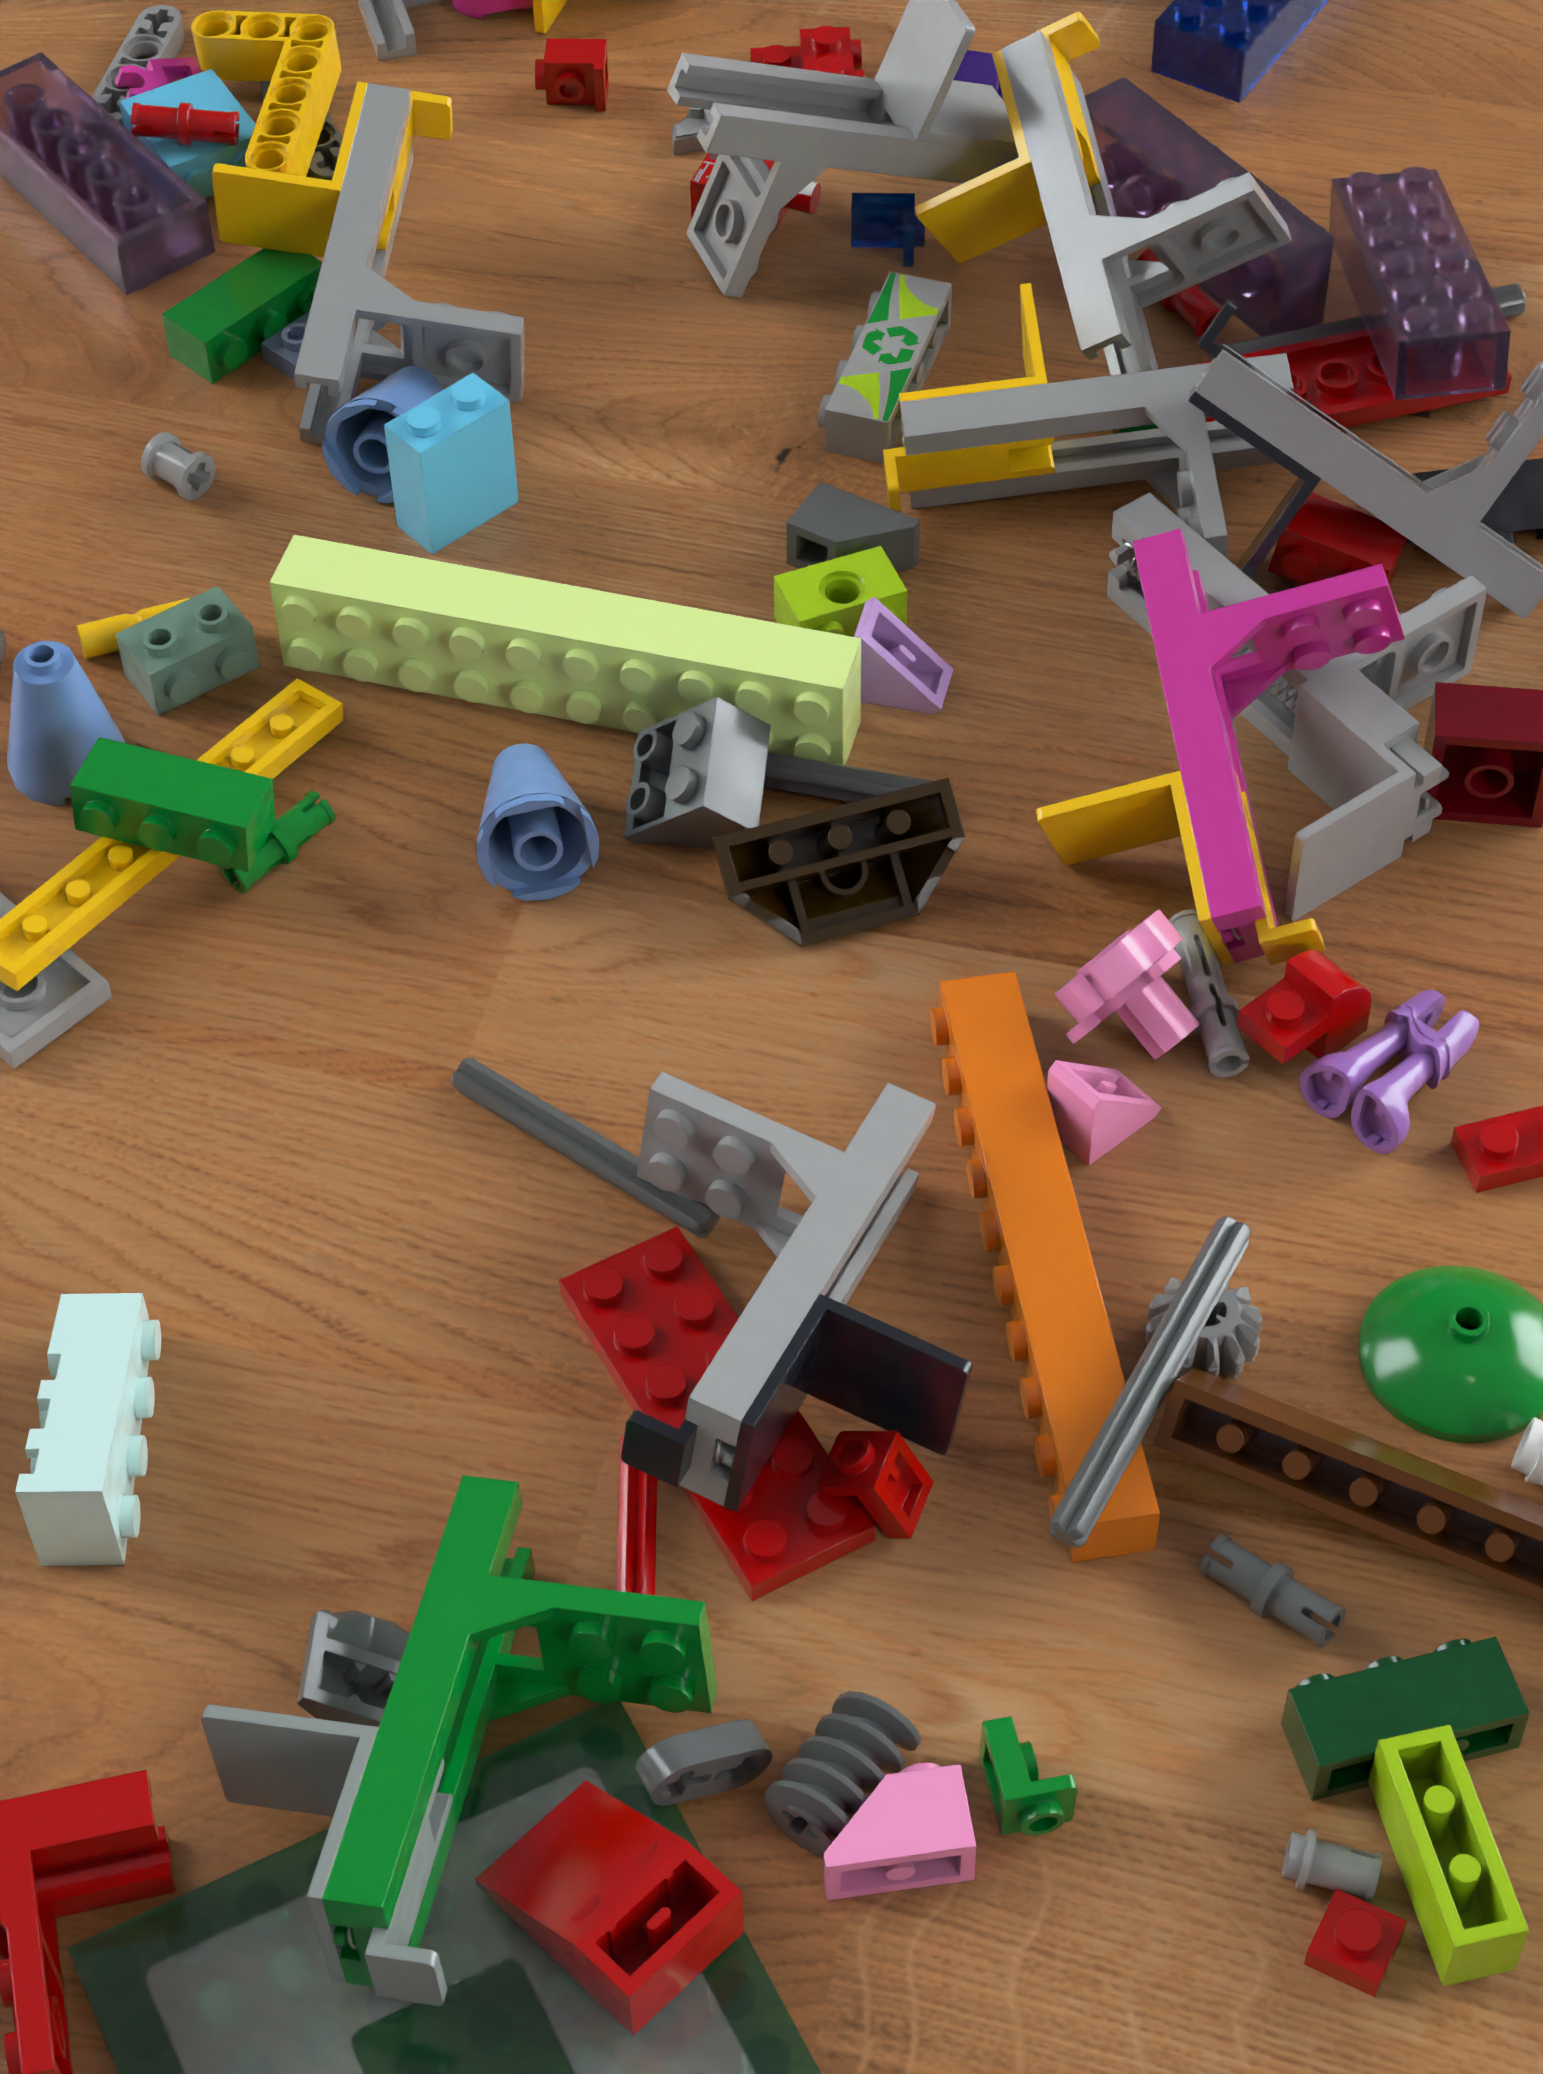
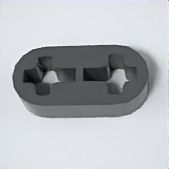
M744 1719L665 1738L651 1746L641 1755L636 1762L635 1770L652 1802L655 1805L666 1806L743 1786L759 1776L768 1767L773 1755L754 1721Z

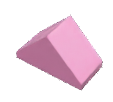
M1055 1060L1048 1070L1047 1092L1060 1140L1088 1166L1154 1119L1162 1108L1117 1069Z

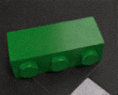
M262 248L162 314L169 355L211 384L215 383L260 353L263 341L310 311L322 261L311 254Z
M102 737L97 739L70 784L75 830L245 872L250 871L275 824L273 779Z

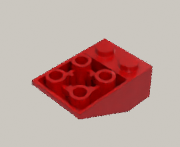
M587 1780L475 1879L476 1884L633 2036L744 1932L742 1891L688 1841Z

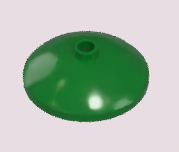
M1455 1265L1435 1266L1420 1269L1398 1278L1385 1287L1368 1307L1362 1321L1358 1341L1360 1368L1365 1382L1377 1401L1405 1425L1428 1436L1446 1441L1484 1443L1501 1440L1524 1431L1533 1417L1540 1419L1543 1416V1305L1517 1283L1496 1273L1479 1268ZM1459 1325H1469L1474 1327L1475 1330H1467Z

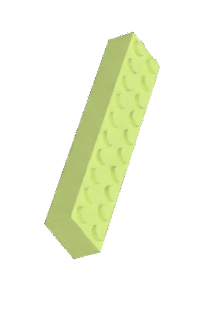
M293 535L270 580L283 664L287 667L409 689L414 692L451 697L472 703L509 708L525 713L572 720L583 724L630 731L636 734L644 728L718 697L771 725L768 752L846 765L861 723V638L299 535Z

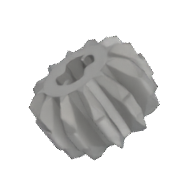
M1171 1277L1168 1284L1165 1285L1164 1294L1154 1295V1299L1150 1302L1148 1311L1150 1322L1147 1323L1145 1335L1147 1343L1152 1338L1182 1281ZM1228 1281L1178 1373L1179 1378L1193 1368H1197L1217 1377L1221 1373L1237 1380L1239 1374L1243 1372L1244 1362H1253L1254 1357L1257 1356L1259 1351L1260 1338L1258 1334L1261 1332L1262 1316L1260 1308L1251 1306V1296L1249 1295L1248 1287L1229 1290Z

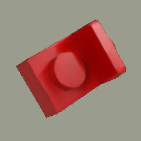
M841 1431L835 1439L817 1481V1485L824 1495L857 1496L885 1536L898 1539H911L934 1483L898 1431Z

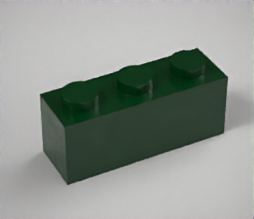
M1495 1636L1476 1642H1471L1468 1639L1451 1640L1440 1645L1432 1653L1405 1660L1399 1656L1384 1657L1372 1662L1364 1670L1338 1677L1327 1673L1308 1677L1298 1683L1296 1687L1288 1689L1281 1725L1310 1798L1314 1801L1368 1787L1378 1740L1450 1725L1465 1762L1519 1748L1530 1711Z

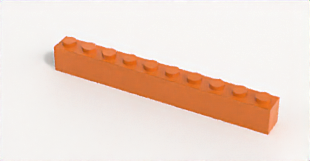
M1011 971L940 981L939 1007L930 1008L929 1019L934 1045H945L947 1057L942 1058L941 1061L946 1095H957L960 1108H954V1125L957 1141L960 1147L970 1146L973 1158L967 1160L966 1163L970 1194L972 1199L983 1198L986 1212H980L979 1215L983 1247L985 1252L996 1251L999 1266H993V1285L999 1307L1009 1305L1013 1321L1006 1323L1010 1357L1012 1362L1023 1361L1027 1376L1020 1379V1393L1026 1419L1037 1418L1041 1435L1034 1437L1038 1471L1041 1478L1052 1477L1056 1493L1049 1495L1051 1519L1126 1383L1016 972ZM1141 1442L1086 1543L1078 1548L1069 1546L1072 1562L1156 1549L1160 1511Z

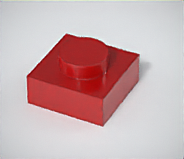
M1336 1888L1307 1950L1304 1965L1376 1997L1403 1937L1407 1920Z

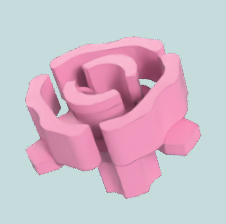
M1160 909L1151 914L1133 930L1129 928L1075 972L1077 975L1054 993L1078 1023L1065 1034L1072 1044L1076 1043L1100 1022L1116 1012L1149 1054L1156 1060L1200 1024L1161 977L1163 973L1181 959L1172 948L1182 941L1183 937Z

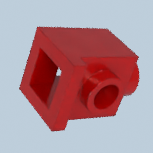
M546 38L544 59L535 60L536 90H546L547 105H596V111H606L609 87L607 39Z

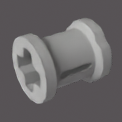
M162 432L153 437L146 445L141 457V469L146 477L155 481L164 480L177 489L178 495L186 500L193 501L200 498L209 489L215 477L216 465L213 463L210 455L200 451L193 453L181 445V441L177 436L169 432Z

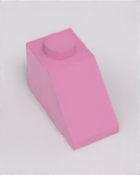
M917 1763L904 1768L900 1773L887 1774L824 1852V1891L826 1901L974 1880L976 1841L961 1764L941 1767L935 1763Z

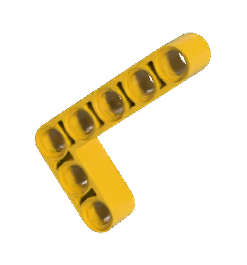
M223 10L208 11L200 14L191 23V30L201 72L213 69L221 80L270 81L245 153L246 168L306 177L341 73V60L334 22L329 17L319 14Z

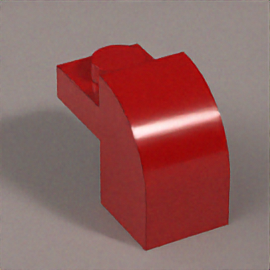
M1307 950L1286 961L1283 979L1239 1010L1237 1027L1282 1064L1289 1061L1303 1049H1306L1318 1059L1338 1052L1367 1030L1372 1002L1371 993L1320 951Z

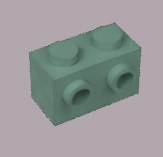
M219 586L211 588L116 634L125 676L158 716L260 667L252 624Z

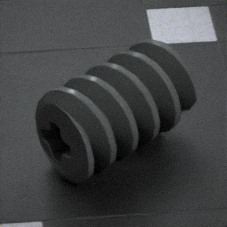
M848 1691L837 1697L832 1707V1713L823 1716L818 1722L815 1729L816 1735L804 1740L798 1751L799 1757L788 1761L781 1774L782 1780L772 1783L764 1796L766 1809L783 1834L801 1848L817 1856L824 1857V1852L832 1844L826 1834L837 1837L850 1821L843 1811L855 1815L868 1798L863 1791L872 1793L885 1777L880 1769L891 1773L901 1771L905 1760L897 1747L913 1751L918 1748L922 1740L915 1726L897 1709L879 1698L863 1692Z

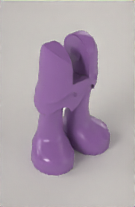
M1434 989L1424 990L1397 1006L1394 1010L1389 1011L1385 1017L1384 1026L1371 1037L1347 1051L1331 1053L1311 1062L1300 1075L1299 1085L1302 1095L1307 1104L1316 1113L1326 1118L1339 1117L1353 1104L1351 1112L1352 1128L1358 1139L1374 1152L1388 1154L1401 1145L1408 1134L1410 1121L1407 1103L1425 1083L1429 1088L1435 1089L1441 1080H1445L1449 1076L1455 1063L1474 1043L1479 1030V1021L1468 1011L1461 1010L1436 1032L1432 1027L1443 1011L1446 998ZM1400 1052V1064L1381 1078L1363 1087L1373 1073Z

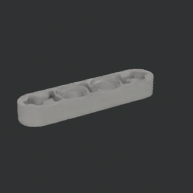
M169 5L151 6L138 15L87 105L86 113L89 128L95 139L102 142H118L126 139L119 101L126 98L129 89L120 90L122 87L115 84L120 68L126 65H134L145 70L149 59L176 57L184 43L185 32L182 15L175 7ZM145 56H154L148 59H137Z

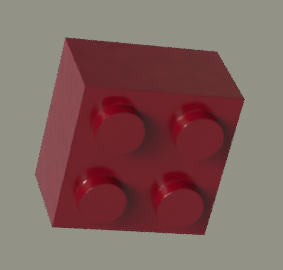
M1435 682L1423 749L1443 765L1442 767L1449 772V777L1427 790L1442 806V813L1434 819L1542 828L1543 690Z

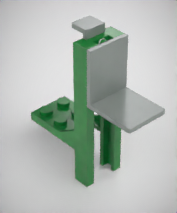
M462 1475L379 1727L218 1705H207L201 1718L224 1795L229 1802L333 1817L306 1897L331 1981L374 1987L376 1997L436 2006L443 2005L447 1986L439 1955L433 1950L421 1949L419 1946L488 1722L568 1695L581 1696L597 1703L620 1701L650 1705L672 1713L688 1710L712 1714L718 1688L706 1603L704 1601L533 1580L535 1565L531 1548L517 1547L514 1559L506 1558L523 1505L519 1483L515 1481ZM524 1626L536 1627L542 1658L510 1654L518 1628Z

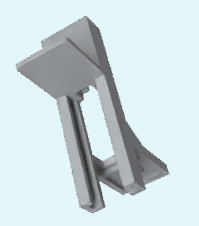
M909 0L875 79L689 53L681 54L667 91L677 106L710 110L714 118L710 129L700 128L696 137L706 153L719 154L686 234L724 296L743 297L750 278L757 271L759 257L769 234L777 225L780 209L827 167L963 184L1019 157L1005 103L993 86L954 80L975 34L974 25L955 0ZM764 160L774 161L771 171Z

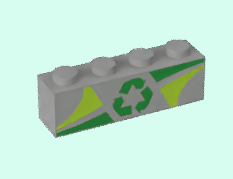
M890 271L881 292L874 291L868 305L867 321L864 326L857 325L852 338L851 355L848 360L841 359L835 376V389L832 395L825 394L819 407L818 426L825 428V451L884 464L883 449L896 448L902 435L899 393L922 390L951 326V283Z

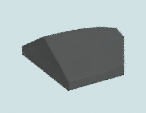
M328 1610L317 1611L311 1617L297 1704L316 1719L379 1727L410 1633L393 1622L356 1610L331 1613Z

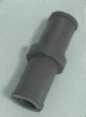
M1222 1534L1215 1539L1209 1548L1232 1561L1233 1567L1229 1568L1205 1554L1200 1565L1201 1574L1211 1577L1251 1602L1250 1609L1256 1615L1263 1619H1267L1272 1615L1312 1640L1319 1648H1324L1333 1639L1335 1633L1312 1620L1311 1616L1313 1613H1316L1340 1628L1346 1611L1343 1606L1334 1604L1295 1580L1293 1569L1281 1562L1275 1565L1269 1564L1232 1541L1231 1537L1226 1534Z

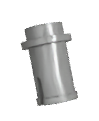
M1308 1829L1306 1835L1291 1833L1285 1853L1282 1877L1295 1880L1296 1889L1303 1890L1306 1883L1333 1891L1337 1888L1352 1896L1363 1898V1901L1372 1902L1381 1871V1853H1369L1317 1839V1832L1313 1829Z

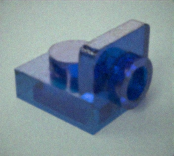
M852 193L851 247L903 248V267H914V247H924L925 226L915 215V193Z

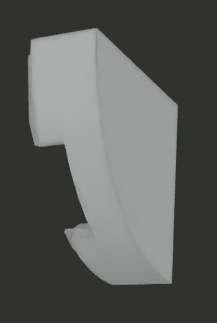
M692 107L688 110V116L680 123L674 125L672 129L674 155L704 150L696 136L700 128L710 129L714 119L710 110Z

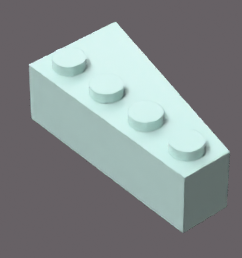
M143 1293L61 1294L47 1353L49 1373L51 1378H55V1380H41L37 1396L40 1429L29 1430L25 1447L27 1458H31V1474H19L15 1491L40 1566L124 1565L128 1537H138L141 1511L138 1495H133L135 1477H145L148 1462L147 1440L145 1435H140L142 1418H152L155 1402L154 1382L152 1377H147L149 1361L159 1360L161 1353L159 1320L149 1319Z

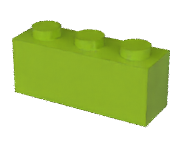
M1445 1725L1378 1740L1368 1783L1442 1986L1516 1970L1529 1929L1451 1726Z

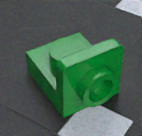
M1012 1716L983 1721L979 1759L1000 1834L1005 1835L1022 1831L1024 1834L1031 1836L1043 1835L1058 1829L1064 1822L1071 1821L1074 1816L1078 1791L1074 1776L1067 1774L1039 1780L1038 1766L1033 1747L1029 1741L1019 1743Z

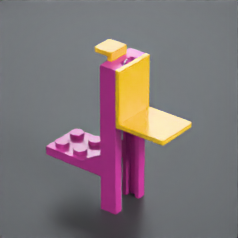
M1180 528L1133 541L1180 770L1036 809L1038 823L1064 865H1072L1181 836L1198 920L1222 966L1266 955L1270 965L1286 962L1295 955L1307 950H1318L1322 953L1325 951V946L1314 919H1305L1282 926L1277 924L1233 719L1285 671L1295 668L1299 670L1317 669L1326 665L1333 658L1356 652L1360 654L1377 653L1386 649L1391 643L1405 639L1400 616L1383 564L1210 611L1204 582L1198 569L1192 571L1187 544ZM1252 638L1257 651L1230 658Z

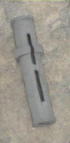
M1194 909L1183 910L1174 914L1169 919V922L1183 937V940L1174 948L1181 957L1179 965L1192 1004L1190 1012L1200 1023L1194 1029V1032L1201 1035L1209 1061L1208 1067L1210 1072L1218 1077L1235 1076L1248 1067V1060H1250L1249 1054L1244 1047L1240 1030L1237 1027L1240 1009L1237 1001L1228 995L1219 961L1199 923L1197 911Z

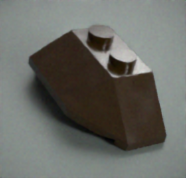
M948 777L714 837L712 843L728 900L799 947L918 916L941 879L953 855L964 840L965 833Z

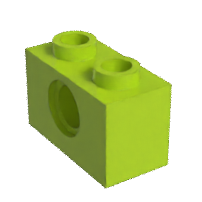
M882 546L774 576V617L777 623L854 637L865 602L875 597L907 626V589Z

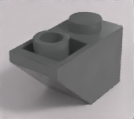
M823 482L816 486L786 522L787 564L798 569L882 546L896 572L914 569L919 562L920 520Z

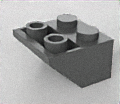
M715 697L638 731V737L633 749L634 766L631 788L626 801L627 818L624 839L633 843L714 849L712 843L714 837L759 826L771 725Z

